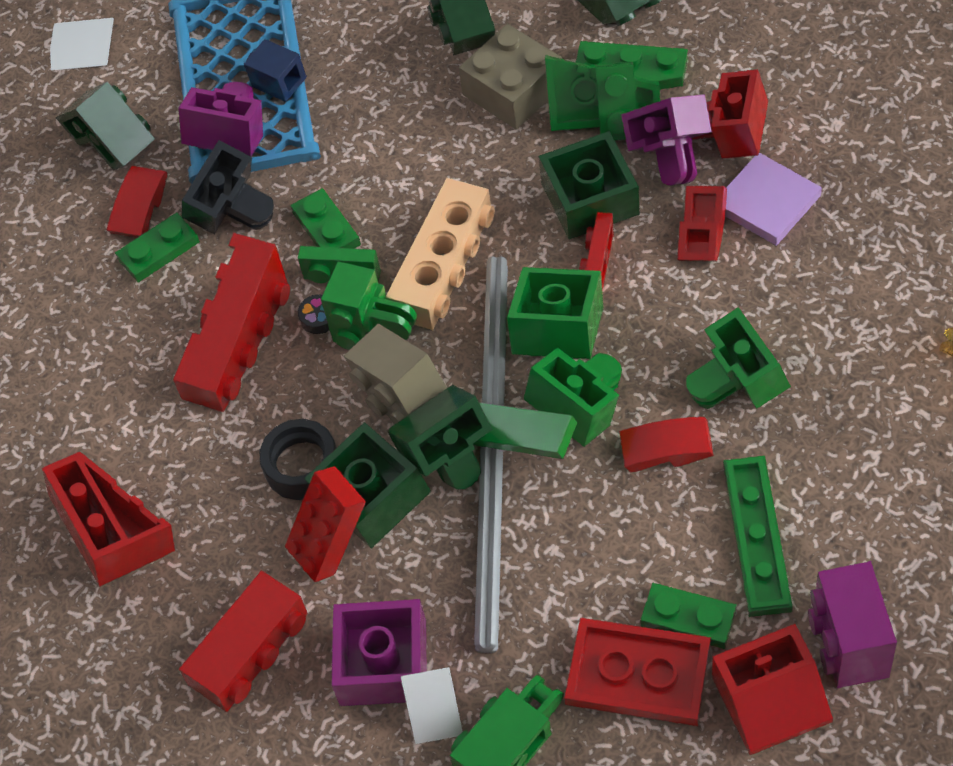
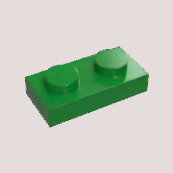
M633 62L595 65L600 134L610 131L614 140H625L621 114L636 110Z
M323 188L290 205L292 213L317 247L354 249L361 245L359 236Z
M176 212L116 251L115 254L119 262L139 283L200 241L195 231Z
M300 246L298 262L304 279L315 283L328 282L339 261L374 269L379 283L381 270L376 250Z
M652 582L640 624L641 627L711 637V646L725 649L736 614L737 604Z

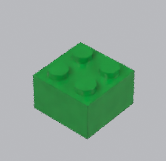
M522 267L507 316L511 354L547 356L558 347L572 359H591L604 308L601 271Z

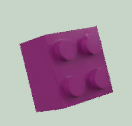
M871 561L819 571L816 589L810 590L813 608L808 609V617L813 634H821L825 648L820 649L824 673L826 675L833 674L837 688L889 678L897 640Z
M421 600L333 604L332 688L339 705L406 703L401 676L427 671L426 618Z

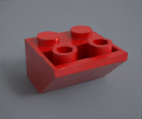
M796 624L712 656V679L749 755L833 722L815 660Z

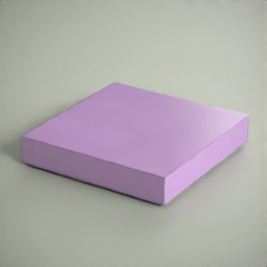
M759 153L726 187L725 217L777 246L821 196L822 187Z

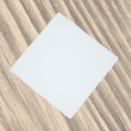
M104 18L55 23L50 46L51 70L106 66L108 64L114 19Z

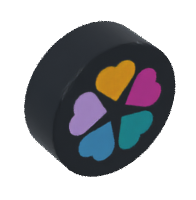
M320 294L307 297L298 308L301 326L305 331L312 334H323L330 331L321 302L323 295Z

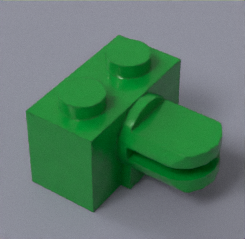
M339 261L321 298L332 340L347 350L355 346L377 324L407 340L411 334L412 326H414L417 319V313L410 305L386 299L384 285L378 284L374 269Z
M739 307L704 329L714 347L711 351L715 358L689 374L686 378V386L693 400L705 409L714 407L741 388L755 408L758 409L791 387L781 365Z
M557 347L531 367L524 400L538 411L572 415L577 421L572 438L585 447L611 425L619 394L614 390L618 388L620 381L621 365L614 357L603 353H597L586 362L581 359L575 361Z

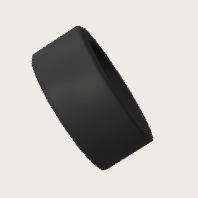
M308 419L288 420L274 427L263 440L259 450L261 468L271 489L284 498L303 500L309 486L304 479L309 473L300 476H288L279 472L276 462L286 448L305 442L316 444L323 451L322 461L337 448L329 430L317 421Z

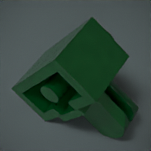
M452 384L390 427L387 432L397 451L415 465L422 475L426 477L436 470L444 483L457 490L471 487L481 474L480 465L473 453L475 449L473 443L493 429L476 396Z

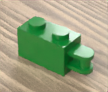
M536 675L519 695L506 688L499 698L494 696L484 705L480 712V720L470 732L464 730L455 739L451 747L452 753L450 754L452 765L526 766L551 736L549 717L560 705L564 693L559 689L551 690L544 684L545 679L540 675ZM534 699L541 704L538 709L530 705Z

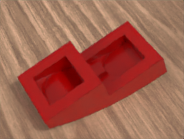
M131 166L117 194L106 230L111 234L138 238L147 232L153 208H159L168 173L162 170Z
M686 186L684 221H680L678 261L717 262L725 220L726 187Z
M705 417L669 419L619 431L624 466L630 473L665 462H670L674 467H679L714 456L708 421Z

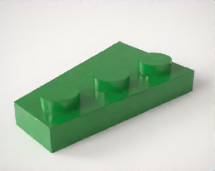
M580 41L576 62L593 67L600 64L633 62L635 77L659 82L660 90L683 86L688 61V49Z
M545 55L551 131L600 127L596 68ZM634 76L636 109L659 102V82Z

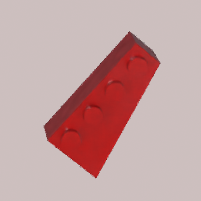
M233 233L228 245L234 249L229 264L221 263L215 276L217 280H220L213 301L206 299L201 310L200 334L192 333L173 378L182 400L224 412L230 400L233 401L238 396L243 374L247 368L250 369L255 364L258 354L257 348L262 338L270 335L274 325V316L279 306H284L287 303L290 295V285L287 282L276 244Z

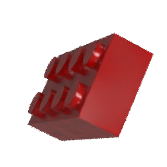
M335 466L314 472L285 544L288 552L314 582L336 574L366 503L363 497Z

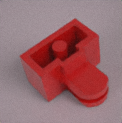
M756 69L722 73L719 88L712 91L711 101L706 102L712 132L694 137L692 140L715 138L722 159L758 156L768 107V99L759 71Z

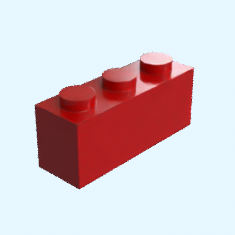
M261 570L179 668L188 686L225 712H228L234 703H241L249 694L252 681L262 669H269L274 664L279 655L281 645L289 636L294 637L303 628L308 613L301 596Z

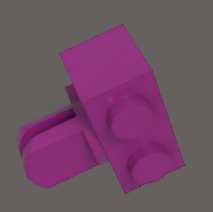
M229 82L222 89L214 88L213 91L191 87L178 108L181 144L213 150L218 140L252 157L263 137L261 100L254 99L253 89L246 83Z
M705 94L671 97L621 114L628 151H656L662 183L673 186L688 184L694 181L697 176L692 138L712 132Z

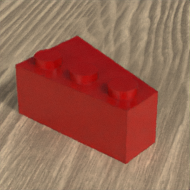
M80 451L42 468L48 496L99 587L175 551L171 524L163 518L158 519L144 507V503L135 495L131 497L117 485L114 478Z

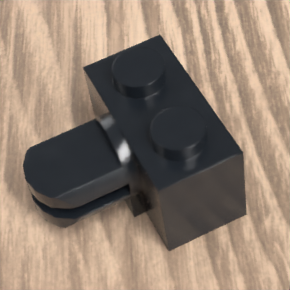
M218 140L182 199L181 217L214 235L226 215L252 229L260 230L271 221L274 204L273 199L269 195L246 184L251 173L252 157Z

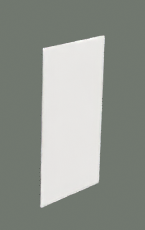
M449 667L401 676L415 744L457 737L463 732Z

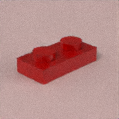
M597 212L594 227H588L586 232L585 249L589 250L588 259L581 258L579 270L601 271L603 292L614 237L613 213Z

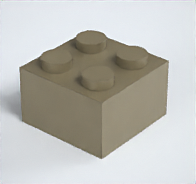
M507 23L459 67L462 93L465 97L517 130L548 101L545 55L560 59L562 57Z
M377 324L344 355L352 369L349 373L350 378L368 395L365 402L369 408L379 417L387 415L394 425L447 389L426 352L380 324Z

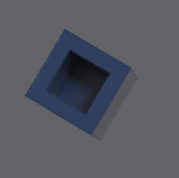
M266 39L261 42L256 50L249 54L244 63L253 88L284 102H287L307 77L298 53Z

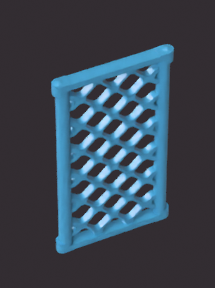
M171 0L168 3L169 15L174 19L183 100L191 87L196 88V84L202 82L205 78L217 81L218 84L214 88L222 89L226 83L232 82L231 80L238 72H246L244 67L245 61L249 54L256 50L264 39L276 38L284 40V46L282 47L294 51L300 56L291 0ZM238 2V3H237L234 7H232V8H229V7H226V6L223 5V4ZM247 4H254L260 7L252 17L239 13ZM205 8L200 14L187 12ZM215 10L227 14L217 24L205 20ZM266 13L280 15V20L276 21L272 26H265L258 22ZM235 19L245 23L237 33H231L224 29ZM199 26H204L211 30L202 40L190 38L189 32L194 31ZM251 29H257L264 33L254 43L243 39ZM221 35L230 39L222 49H215L209 46L217 36ZM236 45H242L249 49L240 59L227 55ZM202 52H208L215 56L205 66L193 64L192 58L197 57ZM222 61L234 65L223 76L212 72ZM249 80L246 84L252 87L251 82ZM305 81L292 94L293 99H290L284 105H277L269 101L273 96L267 93L258 95L253 92L254 99L261 100L262 108L267 107L277 112L270 121L263 122V137L261 141L267 135H273L281 139V141L272 150H266L257 146L254 152L262 156L252 157L251 172L320 159L319 144L314 141ZM285 117L297 121V126L287 133L274 128ZM189 145L191 166L188 168V176L191 184L212 150L200 149ZM287 145L301 147L281 152Z

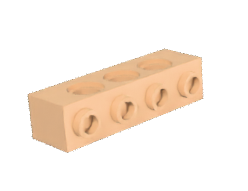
M446 178L386 295L387 300L408 304L416 311L417 319L414 325L433 330L438 319H443L447 315L450 307V295L454 287L459 288L464 280L465 264L469 257L474 258L480 245V234L483 228H489L493 221L495 208L491 206L489 189Z

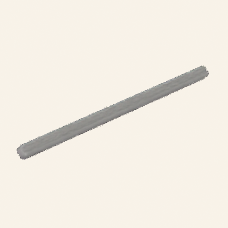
M492 256L486 261L482 403L504 406L508 266L506 258ZM480 447L481 474L479 478L474 645L475 650L479 653H494L498 650L503 450Z

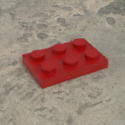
M580 618L564 697L565 705L698 726L711 637Z

